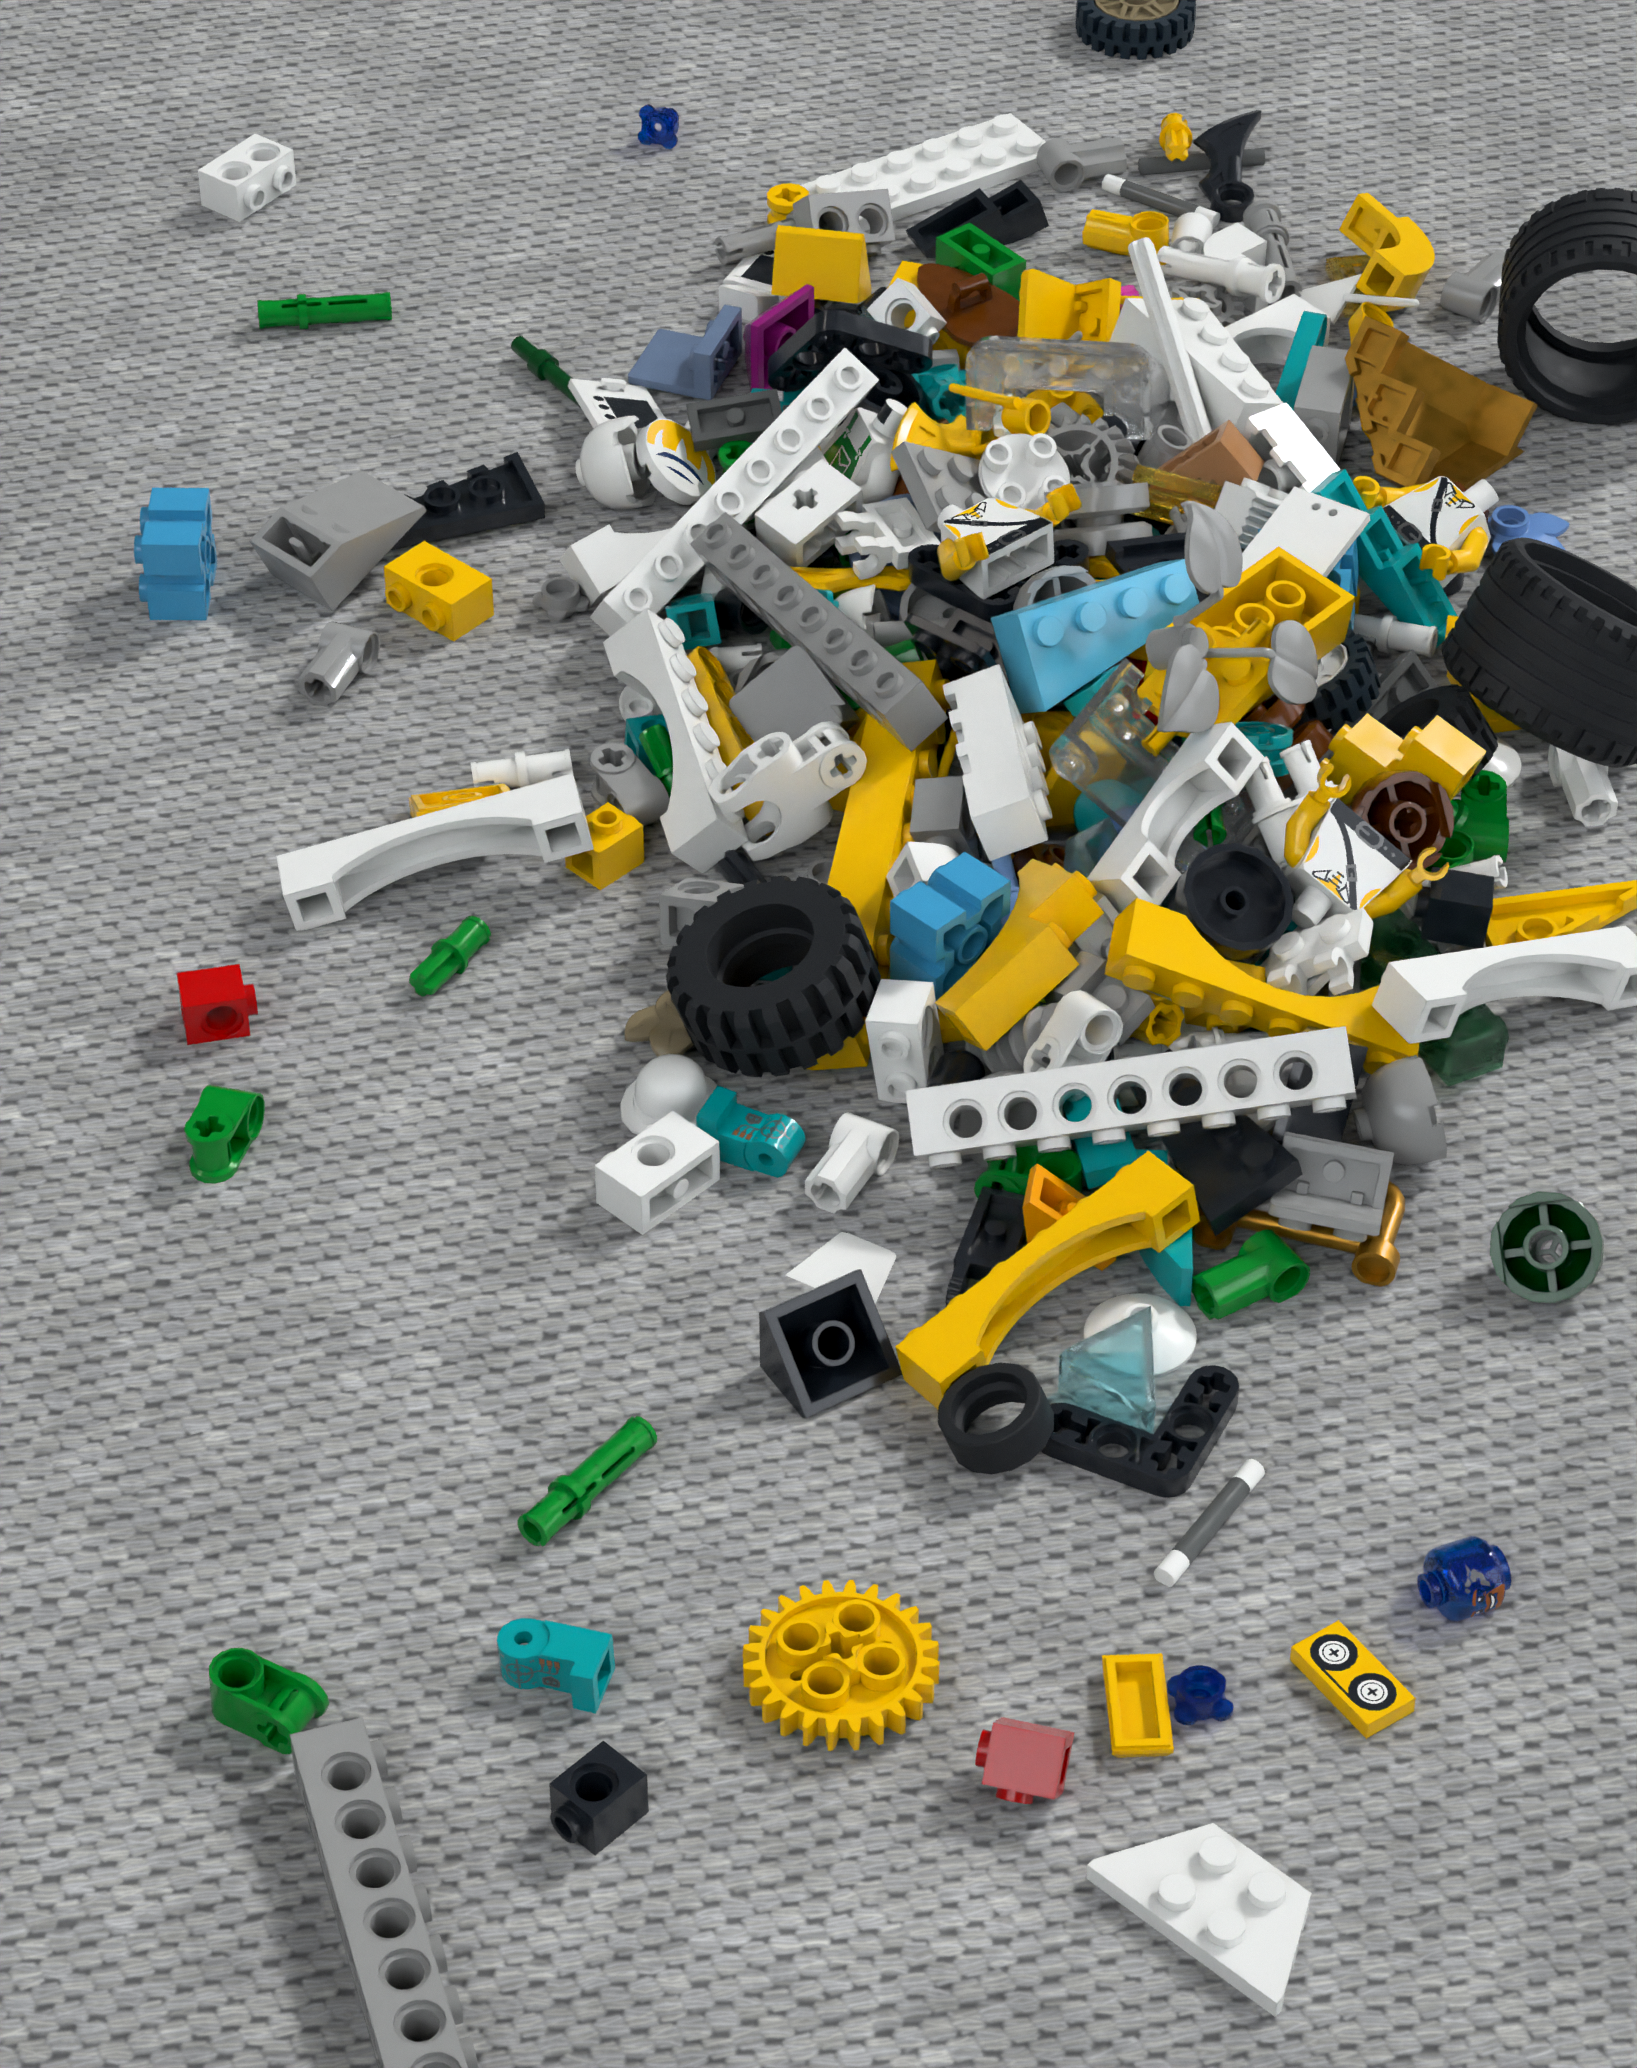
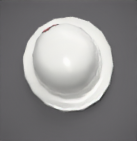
M679 1054L659 1056L648 1062L640 1070L637 1079L626 1089L620 1103L622 1121L632 1133L638 1135L646 1126L654 1124L673 1110L696 1126V1115L715 1090L717 1084L711 1078L705 1076L702 1068L694 1060Z

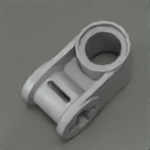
M609 742L599 745L592 751L590 765L596 773V780L591 788V796L600 807L609 802L627 815L636 818L643 827L660 821V816L668 810L670 801L668 793L660 779L652 775L634 754L633 750L627 745Z

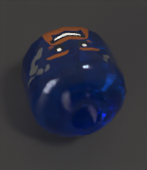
M1469 1536L1428 1551L1423 1562V1573L1417 1577V1585L1420 1596L1428 1608L1437 1607L1444 1617L1456 1622L1500 1607L1505 1598V1590L1510 1589L1511 1572L1507 1559L1498 1546L1494 1544L1489 1545L1486 1540L1480 1537Z

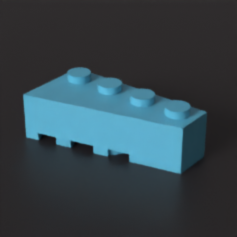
M1185 559L1158 562L992 617L991 622L1011 692L1020 714L1046 712L1146 644L1147 637L1151 631L1167 627L1173 622L1174 616L1182 615L1199 604L1195 586L1187 573Z

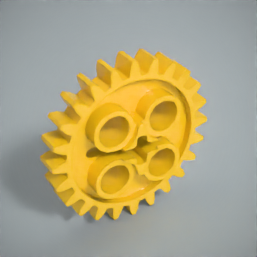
M824 1580L822 1594L814 1595L806 1586H799V1601L794 1602L790 1598L780 1595L778 1597V1613L763 1608L760 1611L761 1626L750 1625L748 1629L749 1644L743 1645V1685L749 1688L750 1705L762 1706V1721L764 1723L780 1719V1735L783 1737L788 1736L797 1729L802 1730L804 1746H809L817 1736H822L826 1739L828 1751H833L839 1738H847L850 1746L855 1751L859 1750L861 1736L869 1735L874 1742L882 1745L884 1744V1729L886 1727L903 1735L906 1729V1717L920 1721L923 1718V1703H933L934 1685L939 1684L940 1661H938V1641L931 1640L932 1625L930 1622L918 1623L919 1609L916 1606L900 1611V1594L898 1593L889 1596L884 1601L878 1599V1585L876 1584L869 1587L865 1594L856 1593L854 1580H848L843 1592H835L829 1580Z

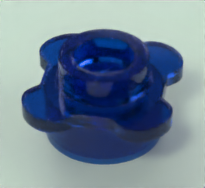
M650 104L643 106L639 111V117L642 119V128L638 133L640 143L644 145L659 144L666 149L675 147L678 143L676 134L679 129V115L677 111L666 107L654 108ZM656 123L661 125L662 129L660 131L655 128Z
M1203 1665L1188 1667L1180 1675L1171 1677L1167 1682V1693L1175 1699V1720L1187 1726L1194 1725L1198 1720L1211 1718L1217 1721L1228 1720L1233 1714L1234 1706L1225 1697L1226 1678L1214 1668Z

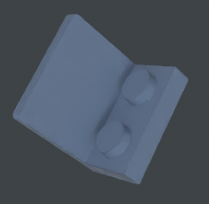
M725 304L715 320L708 322L704 337L665 329L657 330L629 372L628 383L693 398L712 400L742 353V308Z

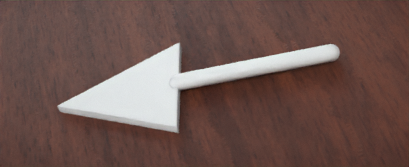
M1362 274L1302 290V292L1299 291L1301 294L1300 298L1331 317L1330 322L1333 324L1336 323L1348 302H1371L1375 305L1417 308L1420 304L1417 299L1353 294Z

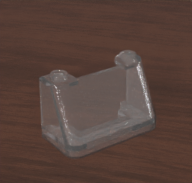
M986 336L974 343L966 357V386L1014 397H1020L1029 389L1104 393V415H1116L1124 422L1127 427V439L1150 440L1170 405V383L1164 365L1143 347L1133 343ZM966 397V430L989 431L993 426L996 414L1003 410L1004 406Z
M1126 658L1091 694L1049 750L1050 760L1057 774L1071 782L1122 828L1180 749L1171 740L1156 757L1142 746L1141 741L1155 728L1143 716L1153 703L1146 697L1142 701L1140 700L1137 686L1145 674ZM1245 786L1236 797L1225 801L1222 807L1227 836L1221 844H1241L1255 827L1252 823V814L1256 811ZM1193 828L1187 834L1175 857V868L1180 873L1187 869L1198 854L1213 846L1210 829L1206 830L1208 847L1193 839Z

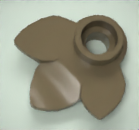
M669 990L657 999L656 1005L644 1008L633 1014L625 1026V1041H649L657 1057L667 1054L683 1055L694 1045L671 999Z

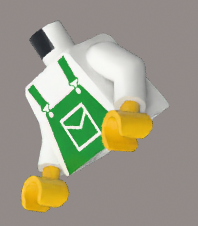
M892 399L885 401L878 414L860 407L853 409L843 424L837 426L818 446L829 465L862 488L863 504L880 502L891 497L895 491L898 477L901 475L899 469L891 472L890 460L895 434L907 408Z

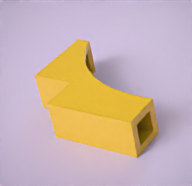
M1031 859L1017 872L1019 877L1018 897L1003 928L977 962L935 1002L936 1006L967 1043L987 1051L1079 965L1068 949L1085 930L1104 914L1093 899L1097 895L1095 887L1079 871L1070 873L1057 863L1051 866Z

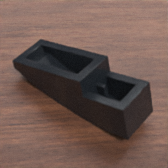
M1019 180L989 198L978 188L907 229L906 232L926 258H936V237L967 223L973 224L1003 245L1022 240L1048 227L1049 224L1041 201L1022 180Z

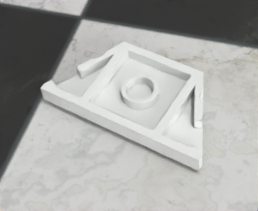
M1214 1823L1093 1859L1087 1864L1086 1879L1274 2017L1282 2011L1285 1991L1291 1970L1294 1967L1300 1936L1304 1930L1310 1908V1891Z

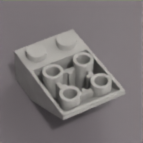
M361 471L280 507L249 541L271 575L329 610L334 611L427 510L416 501Z

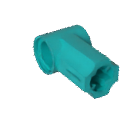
M949 363L934 366L928 371L918 374L920 385L927 399L925 406L927 415L932 420L945 418L951 423L960 414L966 416L968 409L973 406V399L950 392L948 388L951 383L966 386L961 381L957 364Z

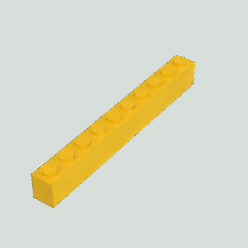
M936 659L902 663L924 683L945 713L947 709H951L943 690V685L950 681L949 679H943ZM868 714L860 745L867 759L866 769L862 777L850 787L827 885L840 891L841 896L849 899L855 907L878 961L881 979H887L890 967V946L895 936L890 933V900L894 896L886 876L906 842H915L910 834L915 779L937 777L938 765L936 755L939 744H943L945 741L946 732L945 723H942L911 752ZM866 1022L854 1038L847 1037L843 1041V1049L833 1056L827 1053L818 1058V1064L807 1068V1070L867 1067L870 1057V1046Z

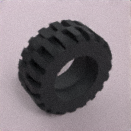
M773 876L770 882L760 883L758 880L744 883L743 889L733 893L729 889L717 896V902L709 908L704 905L694 914L692 925L685 924L676 939L678 946L672 947L667 962V988L688 1035L698 1052L707 1061L715 1063L718 1068L735 1074L740 1069L742 1075L748 1077L762 1078L764 1072H771V1075L775 1077L790 1074V1069L802 1066L805 1070L817 1065V1059L828 1053L830 1056H833L843 1049V1041L847 1037L854 1038L863 1028L865 1023L863 1017H867L881 981L878 961L855 907L849 899L841 896L840 891L824 883L819 885L818 881L798 876L796 881H791L787 876ZM796 966L777 980L750 987L761 977L775 970Z

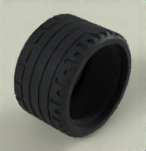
M1624 188L1582 190L1572 195L1562 196L1559 200L1551 201L1544 205L1541 211L1537 210L1531 215L1528 222H1524L1520 226L1519 232L1510 241V248L1506 250L1501 275L1497 331L1499 356L1501 363L1505 364L1507 376L1513 379V385L1518 390H1522L1524 397L1529 401L1535 402L1538 405L1537 407L1542 410H1547L1552 415L1574 422L1605 425L1628 423L1637 419V338L1614 343L1588 342L1570 337L1554 329L1540 315L1535 306L1537 300L1548 288L1559 280L1576 273L1594 270H1616L1637 275V191L1624 190Z
M1524 537L1503 542L1494 555L1491 565L1488 566L1480 579V586H1477L1467 602V607L1460 613L1455 622V627L1451 629L1441 647L1447 670L1468 692L1486 706L1518 727L1561 750L1593 763L1614 768L1637 764V588L1601 567L1551 544Z

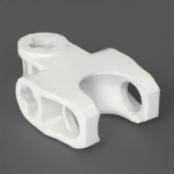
M832 721L820 722L794 741L784 732H774L760 738L740 752L732 763L715 777L707 792L723 814L737 812L756 801H764L759 814L744 825L749 840L741 845L753 861L763 860L803 843L822 830L833 817V809L828 800L845 788L855 784L862 777L866 769L867 759L865 752L855 742L850 741L848 733L838 723ZM825 736L831 744L825 747L819 738ZM842 763L848 772L842 774L836 766ZM742 783L733 792L725 794L735 784ZM774 831L767 840L756 843L759 838Z

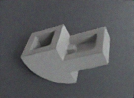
M1079 952L1075 957L1079 965L1044 997V1000L1048 1005L1059 1002L1063 996L1072 991L1081 990L1089 993L1113 1009L1121 1017L1123 1033L1117 1044L1122 1046L1155 1009L1151 997L1143 991L1131 989L1125 986L1121 980L1104 975L1106 961L1089 952Z

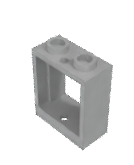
M1312 345L1294 405V412L1339 467L1351 426L1355 384L1354 378L1349 375L1345 361L1348 350Z

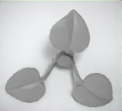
M1197 502L1186 504L1189 517L1184 545L1187 573L1191 582L1200 592L1210 595L1186 613L1174 616L1173 627L1153 630L1147 637L1146 654L1149 662L1157 670H1166L1157 731L1199 733L1207 731L1215 723L1219 711V688L1215 677L1206 670L1208 663L1204 658L1264 657L1270 659L1267 677L1269 686L1274 694L1282 701L1292 705L1312 701L1318 689L1316 683L1318 677L1317 654L1309 632L1299 622L1285 620L1278 623L1271 635L1272 649L1266 647L1209 648L1208 638L1204 630L1190 624L1191 620L1223 598V588H1231L1239 584L1243 558L1236 532L1219 512Z

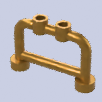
M1389 1180L1379 1235H1367V1239L1364 1242L1336 1237L1333 1235L1334 1228L1312 1224L1310 1231L1286 1228L1278 1224L1279 1217L1269 1215L1268 1211L1253 1209L1220 1234L1214 1236L1205 1215L1198 1206L1200 1221L1192 1227V1239L1202 1247L1215 1250L1226 1248L1232 1241L1236 1227L1256 1232L1269 1229L1273 1230L1279 1237L1354 1253L1355 1256L1351 1267L1355 1277L1362 1283L1382 1287L1394 1280L1400 1263V1254L1394 1247V1243L1405 1213V1198L1400 1189Z

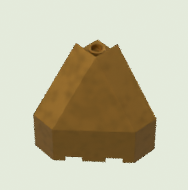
M1365 316L1345 356L1349 375L1354 378L1358 393L1356 402L1364 432L1369 434L1374 453L1371 458L1376 474L1399 488L1428 483L1442 476L1447 477L1452 483L1459 481L1466 489H1469L1479 480L1486 479L1525 452L1517 446L1538 406L1536 403L1486 383L1407 342L1410 336L1401 330Z

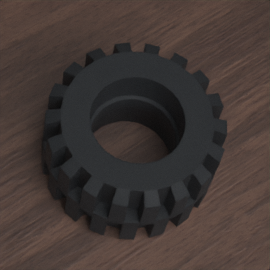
M1458 684L1440 686L1416 694L1392 708L1378 720V722L1404 740L1414 726H1418L1423 730L1437 715L1487 751L1469 781L1487 765L1498 747L1496 735L1471 694Z

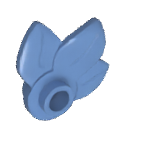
M1500 506L1488 518L1490 539L1493 540L1492 552L1495 555L1503 542L1521 537L1539 540L1565 550L1556 537L1566 532L1569 528V523L1548 513L1528 514L1525 509L1518 506Z

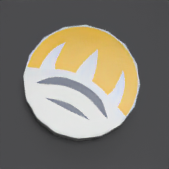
M656 419L639 432L635 442L639 464L641 467L647 464L648 469L652 473L648 477L650 482L668 499L682 505H691L694 501H698L716 482L715 467L708 451H694L691 432L683 425L670 419Z

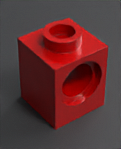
M240 964L177 973L187 1045L251 1036L248 1016L258 1015L254 984H243Z

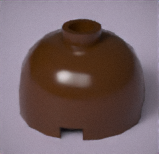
M1397 770L1377 774L1363 783L1353 796L1350 805L1351 810L1412 860L1406 868L1411 871L1417 867L1418 856L1426 848L1435 847L1437 850L1424 859V869L1436 863L1443 854L1438 852L1443 847L1445 839L1451 838L1454 829L1453 806L1446 790L1438 782H1433L1424 774L1416 771Z

